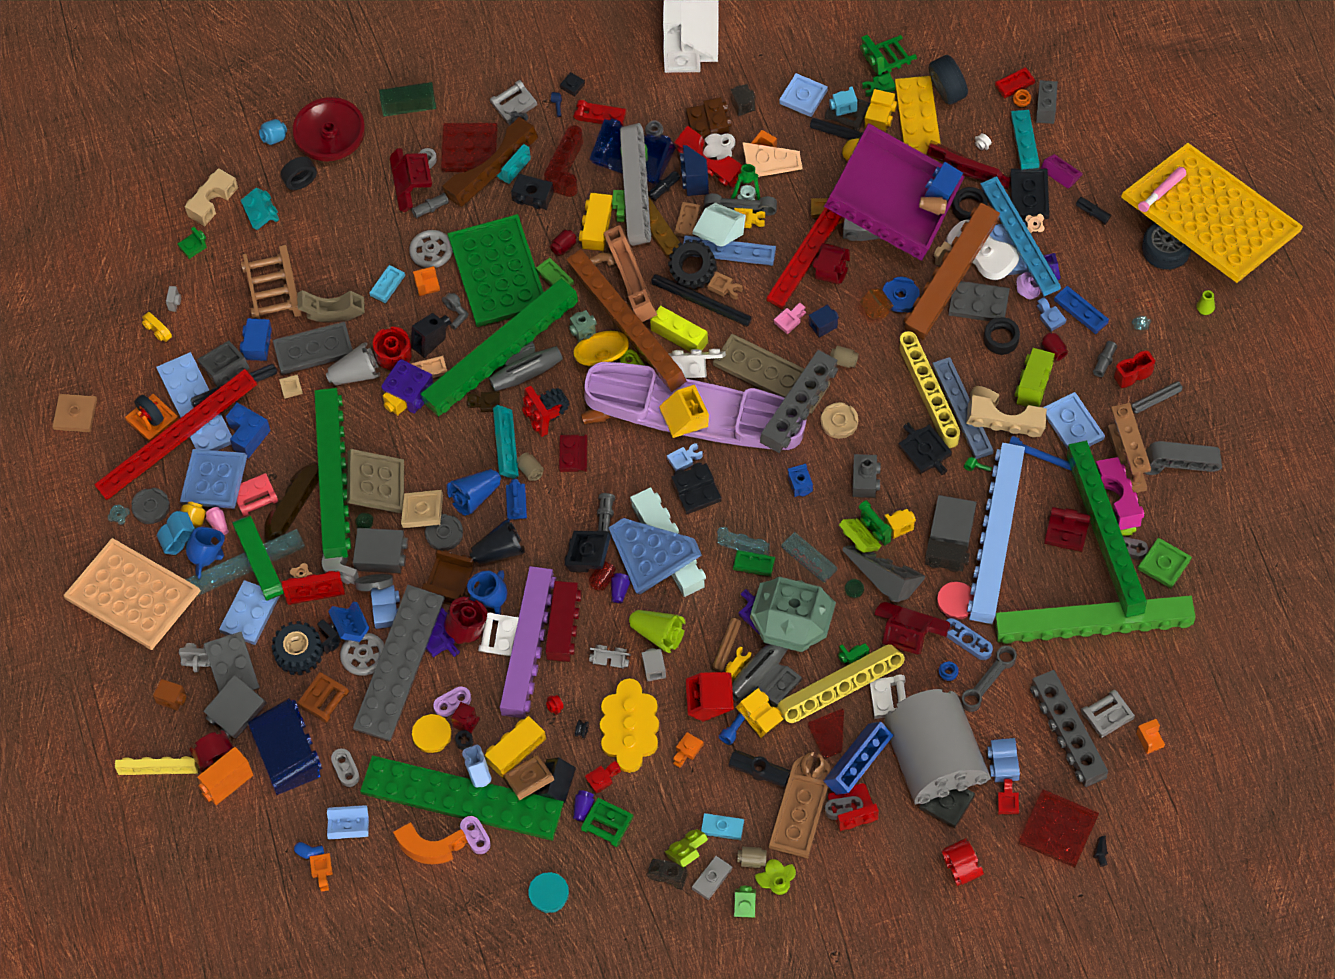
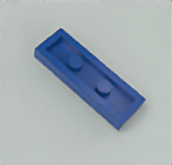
M1068 286L1054 297V301L1094 334H1097L1109 322L1106 316Z

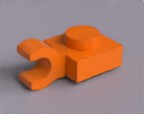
M687 732L676 746L678 753L673 758L675 760L673 764L681 768L687 758L693 760L703 747L704 742Z
M330 853L310 856L312 877H318L321 892L329 891L327 876L333 875Z

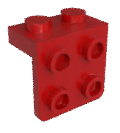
M864 783L854 785L849 793L836 795L834 792L828 794V800L856 796L863 802L862 808L857 809L855 803H851L853 811L837 815L836 822L839 831L849 830L878 820V807L876 803H872L867 786ZM831 806L833 813H837L838 809L835 806Z

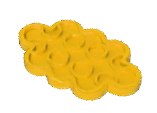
M629 678L624 679L618 684L616 694L608 695L602 701L601 709L604 717L600 721V730L604 735L601 741L603 752L609 757H617L620 769L631 773L637 771L642 766L643 757L650 756L657 750L658 740L655 734L659 730V720L655 716L658 709L657 700L650 694H642L640 683L635 679Z

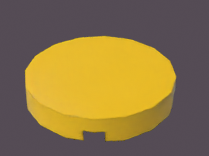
M425 715L418 719L413 726L412 737L414 744L425 753L440 752L451 741L452 732L450 724L440 715Z

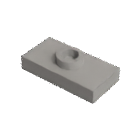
M715 856L694 883L692 890L709 900L732 871V866Z

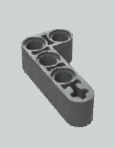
M1157 441L1145 450L1151 466V471L1144 472L1146 475L1159 474L1165 467L1208 472L1222 469L1221 453L1218 447Z

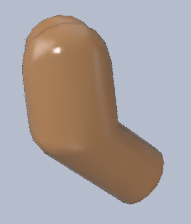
M599 253L590 258L595 266L605 261L608 266L616 263L612 253Z

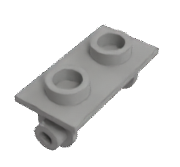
M596 645L595 648H590V650H594V654H590L589 661L593 662V664L607 666L609 658L611 659L610 666L623 669L629 666V659H626V656H631V654L626 653L627 649L615 647V651L607 650L608 646Z

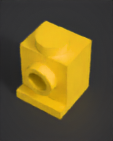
M905 509L903 511H896L892 516L886 514L884 523L892 528L891 536L895 539L914 530L916 519L912 511Z

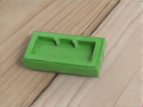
M550 257L536 267L537 273L551 286L561 278L570 286L574 284V280Z

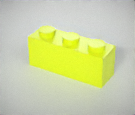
M662 306L656 311L657 315L650 319L651 331L689 352L694 349L703 350L708 343V332Z

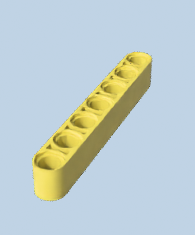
M910 331L904 332L900 336V352L939 436L949 448H954L959 443L960 429L917 336Z
M886 645L786 697L779 702L777 708L787 722L795 723L898 669L904 663V656L893 645Z

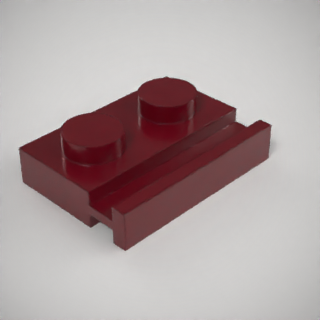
M560 435L559 471L579 472L584 470V472H587L588 436Z

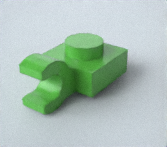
M624 190L613 191L612 209H617V222L625 221Z

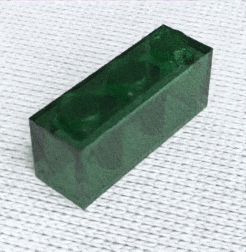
M432 82L379 90L383 117L436 109Z

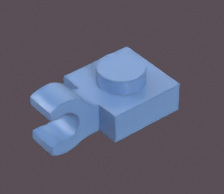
M1045 297L1038 300L1037 308L1042 312L1040 319L1050 332L1066 323L1065 317L1056 306L1050 308Z

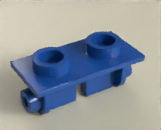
M512 479L511 483L506 485L507 518L509 520L526 519L525 484H521L518 479Z

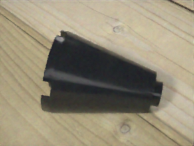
M508 518L472 546L470 556L474 563L478 562L481 565L522 555L526 551L524 545L521 546L519 544L521 538Z

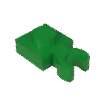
M890 73L873 77V82L866 81L862 83V89L869 88V90L865 91L866 97L872 96L874 89L885 92L896 91V86Z

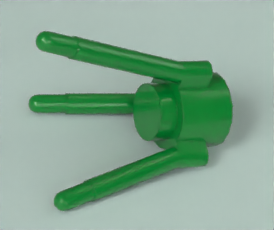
M742 165L731 199H735L741 181L742 184L754 181L757 200L760 199L759 175L755 173L756 168L753 165Z

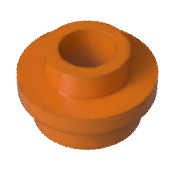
M1020 89L1014 94L1013 102L1017 106L1025 107L1030 104L1031 95L1027 90Z

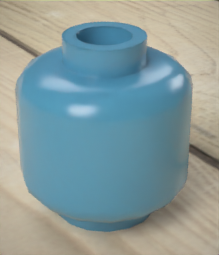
M278 119L265 122L260 127L259 136L264 143L269 145L283 141L287 132L286 125Z

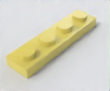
M188 756L181 759H173L171 757L152 759L144 757L136 760L132 758L115 760V769L118 775L198 773V765L194 758Z

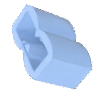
M474 745L464 749L462 755L473 786L484 787L488 785L492 777L481 747Z

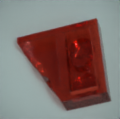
M843 708L808 722V727L824 759L842 752Z

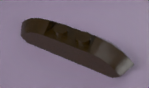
M316 462L303 467L291 478L292 485L290 484L287 487L285 496L282 500L278 501L276 510L270 511L267 516L264 530L266 540L276 542L283 539L319 482Z

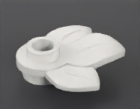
M711 134L705 138V142L708 145L704 148L703 154L707 158L717 157V160L727 156L732 157V149L736 143L735 138L731 134ZM729 140L727 144H723L724 141Z

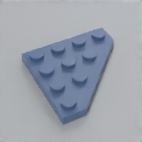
M626 518L609 527L637 594H642L702 556L695 539Z

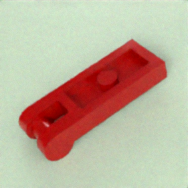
M584 100L577 101L574 119L623 127L626 109L587 103Z

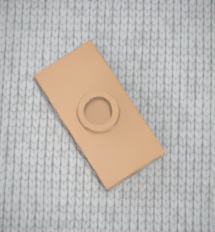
M443 356L411 363L431 373L433 378L443 376L447 372Z

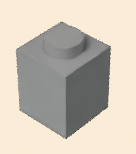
M652 648L642 652L647 682L666 678L661 649Z

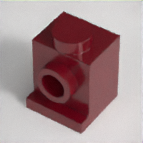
M460 702L451 719L454 728L460 731L466 730L472 734L480 717L476 716L474 707Z

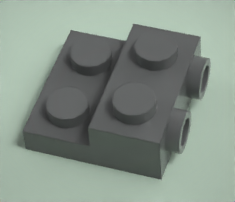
M230 341L225 342L197 359L200 366L208 373L209 378L217 387L227 383L244 369L246 371L250 369L245 357Z

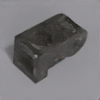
M652 859L646 876L654 881L664 882L683 890L688 872L686 866L683 868L677 863Z

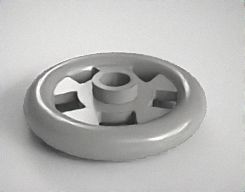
M426 230L419 233L413 238L409 247L412 260L423 268L432 266L437 268L444 265L451 258L453 252L448 236L438 230ZM430 237L431 240L423 242V239ZM441 239L444 243L439 245L436 241ZM418 247H422V253H417ZM440 250L445 252L442 257L437 256ZM425 256L432 257V261H425Z
M366 633L362 639L368 640V645H360V642L346 640L341 647V663L347 671L354 675L366 676L373 674L385 644L381 638L372 633ZM377 646L379 652L373 654L372 647ZM350 647L355 648L353 655L348 653ZM366 651V654L360 655V652ZM354 659L360 663L358 667L351 664ZM373 659L375 663L368 667L366 663Z

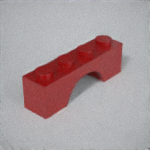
M687 125L674 142L677 152L683 153V145H687L706 158L708 175L711 177L715 175L719 178L718 181L725 187L729 185L733 188L737 183L742 165L730 156L720 160L707 158L703 154L704 139Z

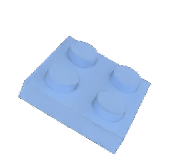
M796 73L779 99V104L812 117L827 93L828 86Z

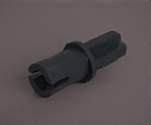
M673 171L665 179L659 180V183L648 191L649 197L656 201L662 194L669 192V188L681 178L680 175Z
M1080 197L1076 202V206L1088 213L1089 217L1093 216L1105 225L1111 218V214L1099 208L1098 204L1094 205L1083 197Z

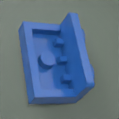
M353 602L348 609L332 606L328 611L341 639L360 642L369 630L358 602Z

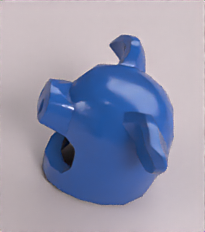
M209 527L194 529L186 544V555L196 565L195 573L199 580L204 566H209L214 560H222L224 557L221 547L225 536L222 532ZM212 537H216L219 543L214 545L211 542Z
M504 570L499 571L498 574L492 571H482L475 574L467 584L470 600L474 602L477 600L485 608L494 609L495 614L501 615V606L507 599ZM479 582L478 587L474 588L475 583Z

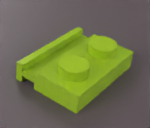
M858 518L856 520L843 519L839 524L843 529V533L855 543V547L859 551H878L882 546Z

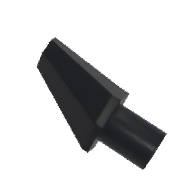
M1106 835L1098 838L1093 858L1098 859L1100 867L1108 865L1105 857L1108 854Z

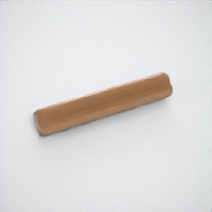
M732 618L729 622L713 663L715 671L722 672L741 625L739 619Z

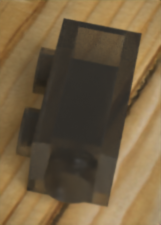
M929 539L925 565H929L931 568H946L952 572H963L964 565L969 564L970 554L967 553V546Z

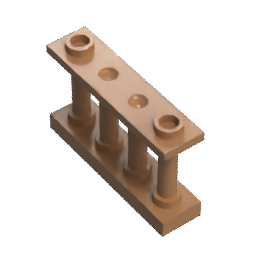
M286 245L279 246L280 254H277V256L249 262L247 254H243L244 262H241L243 273L247 272L254 306L250 308L253 319H261L260 315L287 309L289 311L293 310L294 317L302 316L301 310L298 309L297 291ZM278 263L279 265L283 264L284 269H280L279 272L252 277L251 269ZM283 279L287 282V284H284V287L255 293V284ZM282 294L290 296L287 302L258 308L257 300Z
M1127 403L1112 406L1111 410L1116 424L1108 425L1107 430L1115 455L1119 458L1121 464L1125 466L1126 476L1131 480L1133 492L1147 491V484L1143 473L1151 471V466L1131 405Z

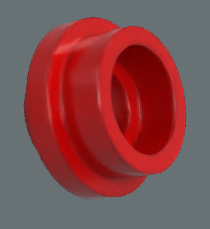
M558 695L547 697L546 706L548 710L556 715L559 714L564 708L561 698Z

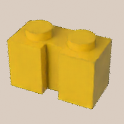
M874 89L870 106L865 116L864 128L867 127L868 123L886 132L887 126L891 127L893 120L891 114L896 111L898 103L895 101L894 93Z
M758 688L743 699L736 708L760 738H762L779 725L783 718L779 709L771 707L768 704V696Z

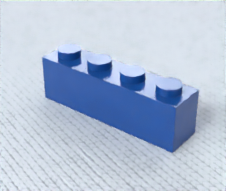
M881 721L868 724L823 780L824 783L836 795L849 793L894 735Z

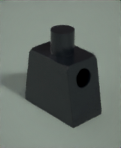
M431 313L412 325L411 348L423 358L427 357L445 340L446 327L451 324L449 317L443 315L439 318L434 313Z

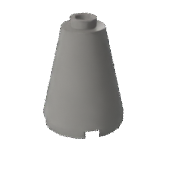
M366 342L356 347L328 368L326 377L329 383L333 382L334 385L380 377V372L376 373L375 368H378L377 361L370 348L366 349L368 345Z

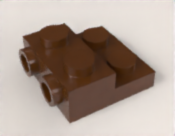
M721 97L704 100V105L686 108L690 128L699 133L703 139L711 134H729V127H732L730 116L726 117L725 113L728 112L727 104L722 102Z

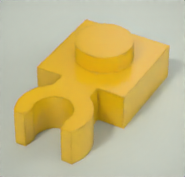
M734 208L735 211L746 215L744 228H752V224L758 227L765 226V220H759V218H765V212L759 211L755 214L753 209Z

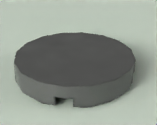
M158 488L139 491L132 499L131 504L134 517L144 524L160 522L167 516L170 509L167 495Z
M441 514L440 525L426 527L425 537L427 543L436 550L454 549L463 539L461 522L455 516Z
M391 574L363 576L354 581L355 588L360 591H370L372 588L379 590L388 588L393 585V576Z

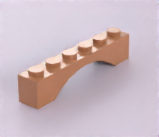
M621 225L604 232L624 280L628 297L636 316L641 322L656 316L657 312Z

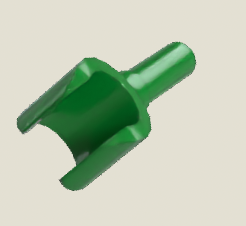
M974 457L968 458L964 465V468L968 471H973L975 467L989 472L992 470V467L978 463Z

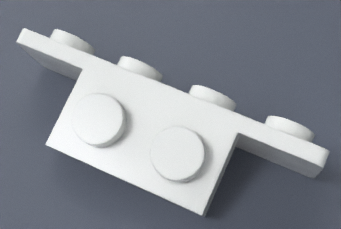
M694 349L691 350V353H684L683 350H674L672 353H668L683 371L685 378L706 377V359L723 358L726 356V352H720V349H709V352Z

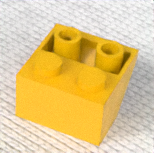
M695 385L675 391L659 406L673 438L708 427L709 413Z

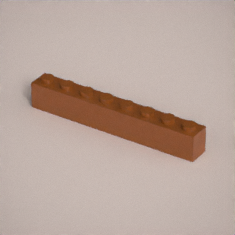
M980 203L978 208H973L970 214V221L963 224L960 230L962 232L960 237H955L951 244L953 248L950 252L945 253L942 258L943 264L941 267H936L932 275L934 277L931 283H926L923 289V296L916 299L913 305L915 307L913 312H908L904 319L905 330L913 332L923 340L928 335L999 221L1000 212L983 203Z

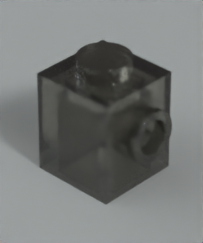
M748 84L730 89L731 101L738 116L755 111L756 96L754 91L749 89Z

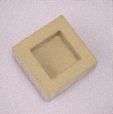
M298 375L279 379L284 398L303 394Z

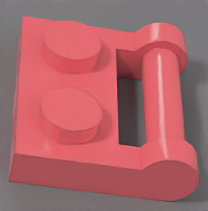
M265 473L241 483L236 502L244 517L249 515L248 512L272 502L273 504L277 503L278 498ZM269 494V496H267V497H265V498H262V499H260V500H257V501H255V502H253V503H250V504H248V505H244V504H246V503H248V502H250V501H253V500H255V499H258V498H260V497H262V496H265V495Z

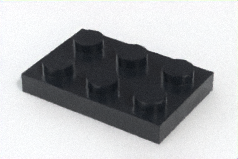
M1011 169V201L1020 217L1026 219L1028 215L1037 216L1041 214L1044 219H1049L1048 169Z

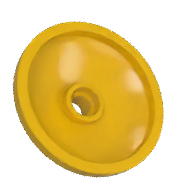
M617 331L595 333L589 339H583L576 345L574 357L580 364L590 367L600 362H615L628 350L629 341L625 334Z

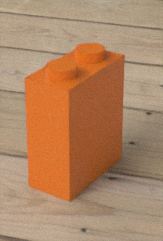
M234 747L197 777L200 782L198 787L208 802L212 801L215 805H218L254 775L248 760Z

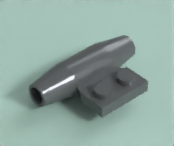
M533 341L527 343L517 354L506 361L504 368L489 377L494 391L517 386L552 368L563 360L558 347L555 346L535 352L536 348Z
M767 644L760 649L733 681V699L739 702L758 687L761 692L768 696V702L777 708L779 702L785 699L802 680V677L788 666L779 665L788 649L772 644Z

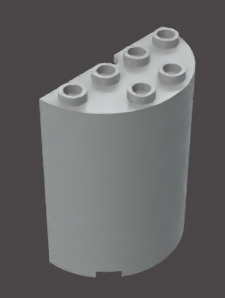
M942 689L923 691L900 701L897 704V709L887 713L884 725L894 735L890 741L915 805L919 803L925 804L937 797H945L949 795V791L952 789L963 791L970 786L981 785L991 779L961 701L955 692L949 691L944 693Z

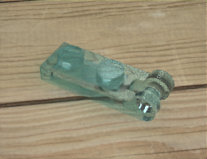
M720 527L717 530L719 545L769 556L770 544L762 539L755 540L744 534L731 533L726 527Z

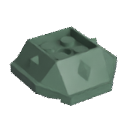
M777 577L771 581L760 583L750 619L760 633L764 643L803 652L809 646L827 637L836 602L819 586L807 584L802 580L795 581Z

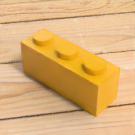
M590 193L589 200H586L585 210L587 213L582 218L584 229L580 230L579 233L582 249L605 250L606 237L604 232L609 229L612 214V195Z
M529 716L526 719H521L510 733L507 732L501 737L499 743L487 749L485 754L487 764L503 778L505 773L515 768L546 740L545 731Z

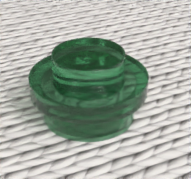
M369 513L359 514L355 520L357 528L370 529L373 525V516Z
M851 579L845 585V593L851 598H858L864 593V585L857 579Z

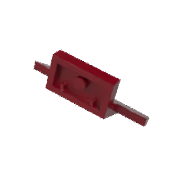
M397 148L390 155V164L399 210L407 212L413 207L410 193L413 188L431 187L432 179L427 153H413L403 156L402 148Z
M882 602L875 610V615L889 619L886 623L882 644L893 645L895 648L917 655L921 654L924 637L928 632L946 637L950 630V623L946 620L891 603Z

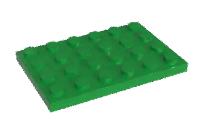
M518 214L447 233L476 327L515 317L544 293Z

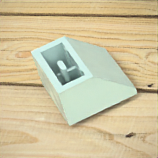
M714 203L705 208L692 234L702 240L711 241L717 246H725L743 235L746 215Z

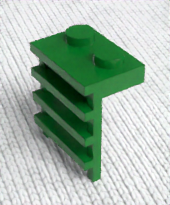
M868 34L861 37L862 45H860L863 56L878 76H882V72L885 71L888 73L892 72V68L897 67L899 69L902 64L906 63L909 65L912 60L917 59L916 54L908 56L898 43V41L903 40L901 35L877 45L874 44ZM892 44L903 59L899 60L888 45ZM880 48L884 49L893 63H888L879 51Z

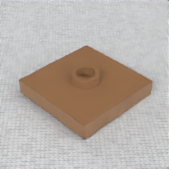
M59 394L53 429L91 432L97 397Z
M538 755L503 775L519 800L554 781L553 775Z

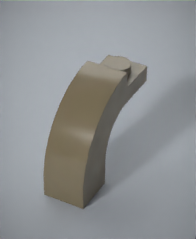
M303 290L297 293L298 309L306 312L307 318L314 321L342 322L354 319L365 313L364 297L352 291L340 297L330 299L320 298Z

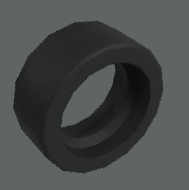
M298 157L285 164L280 175L287 188L299 190L313 182L316 178L317 170L308 157Z
M975 187L960 189L953 199V213L955 217L960 221L971 219V212H967L959 206V203L964 199L972 198L988 206V199L983 191Z
M1000 317L989 321L985 327L984 343L991 352L1000 355L1009 354L1018 346L1020 330L1013 320ZM1001 328L1007 329L1013 334V339L1008 343H997L991 338V332Z

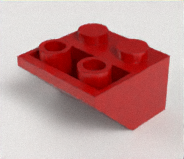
M730 672L699 673L686 679L689 716L704 722L734 710L732 676Z

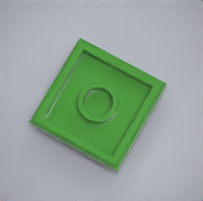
M1157 538L1138 566V570L1172 589L1192 557L1164 540Z

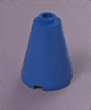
M489 469L452 480L447 484V494L449 498L453 497L455 502L452 504L457 511L466 516L472 514L500 486L501 477L497 471Z

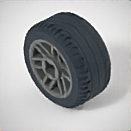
M943 55L930 62L928 67L929 73L943 101L947 104H954L964 99L968 94V87L955 60L949 55Z
M1153 223L1144 234L1142 251L1145 259L1152 266L1163 270L1179 268L1188 260L1191 249L1158 224Z

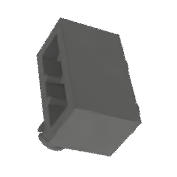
M854 454L853 497L876 498V491H880V479H876V475L880 474L881 462H877V455Z

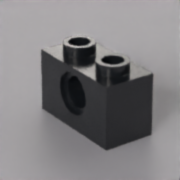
M518 174L511 190L512 201L517 204H526L536 209L547 210L554 193L553 182Z

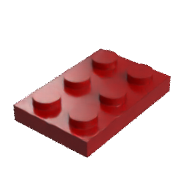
M328 571L320 575L310 574L303 578H289L286 581H282V588L288 605L345 595L340 571Z

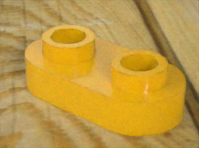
M147 312L142 316L144 327L147 330L151 329L154 331V335L159 341L167 342L172 338L170 331L153 314Z

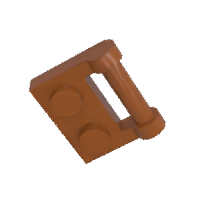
M319 672L297 704L324 723H327L336 706L350 691L342 684ZM333 689L336 690L337 693L324 711L320 710L319 708Z

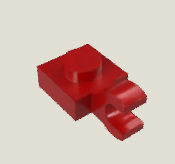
M616 761L612 762L605 770L602 766H599L587 774L585 779L593 791L598 794L613 784L611 778L621 772L620 766Z
M1004 779L1003 792H998V814H1019V793H1012V779Z

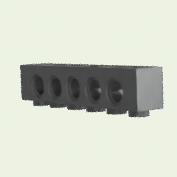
M817 350L762 431L760 437L761 444L778 453L783 448L788 447L791 442L790 437L798 432L802 419H807L810 407L817 404L820 398L819 394L821 391L825 392L829 385V379L834 378L837 374V359Z
M1055 670L1033 678L1030 687L1031 693L1034 698H1038L1042 714L1047 715L1051 731L1056 732L1060 748L1065 749L1067 753L1066 759L1069 765H1073L1075 768V776L1078 782H1082L1084 787H1088L1106 779L1108 770ZM1051 693L1054 697L1049 698L1045 694ZM1061 710L1063 714L1059 715L1056 714L1054 711ZM1063 727H1070L1072 731H1065ZM1072 744H1079L1081 748H1074ZM1081 761H1088L1090 765H1083Z

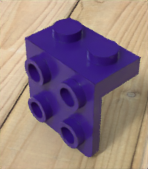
M399 360L383 382L382 390L406 401L408 411L415 414L424 404L421 393L434 383L431 373L404 360Z

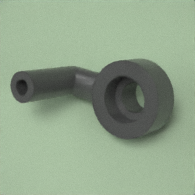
M446 293L442 298L443 304L449 310L456 311L459 314L450 324L451 328L456 330L468 317V312L461 306L460 298L455 293Z

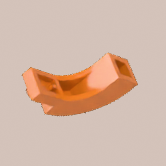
M411 822L393 832L401 850L408 857L424 864L448 862L453 859L451 851H458L467 843L466 835L462 829L439 841H428L421 838Z

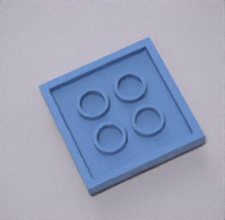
M193 449L180 502L183 505L188 502H194L207 507L235 509L247 455L240 452Z

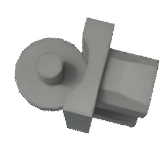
M186 643L184 648L179 649L181 666H193L194 672H199L200 667H211L205 647L203 649L196 648L194 643Z

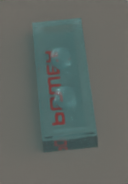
M795 532L781 544V548L823 583L837 571V567Z

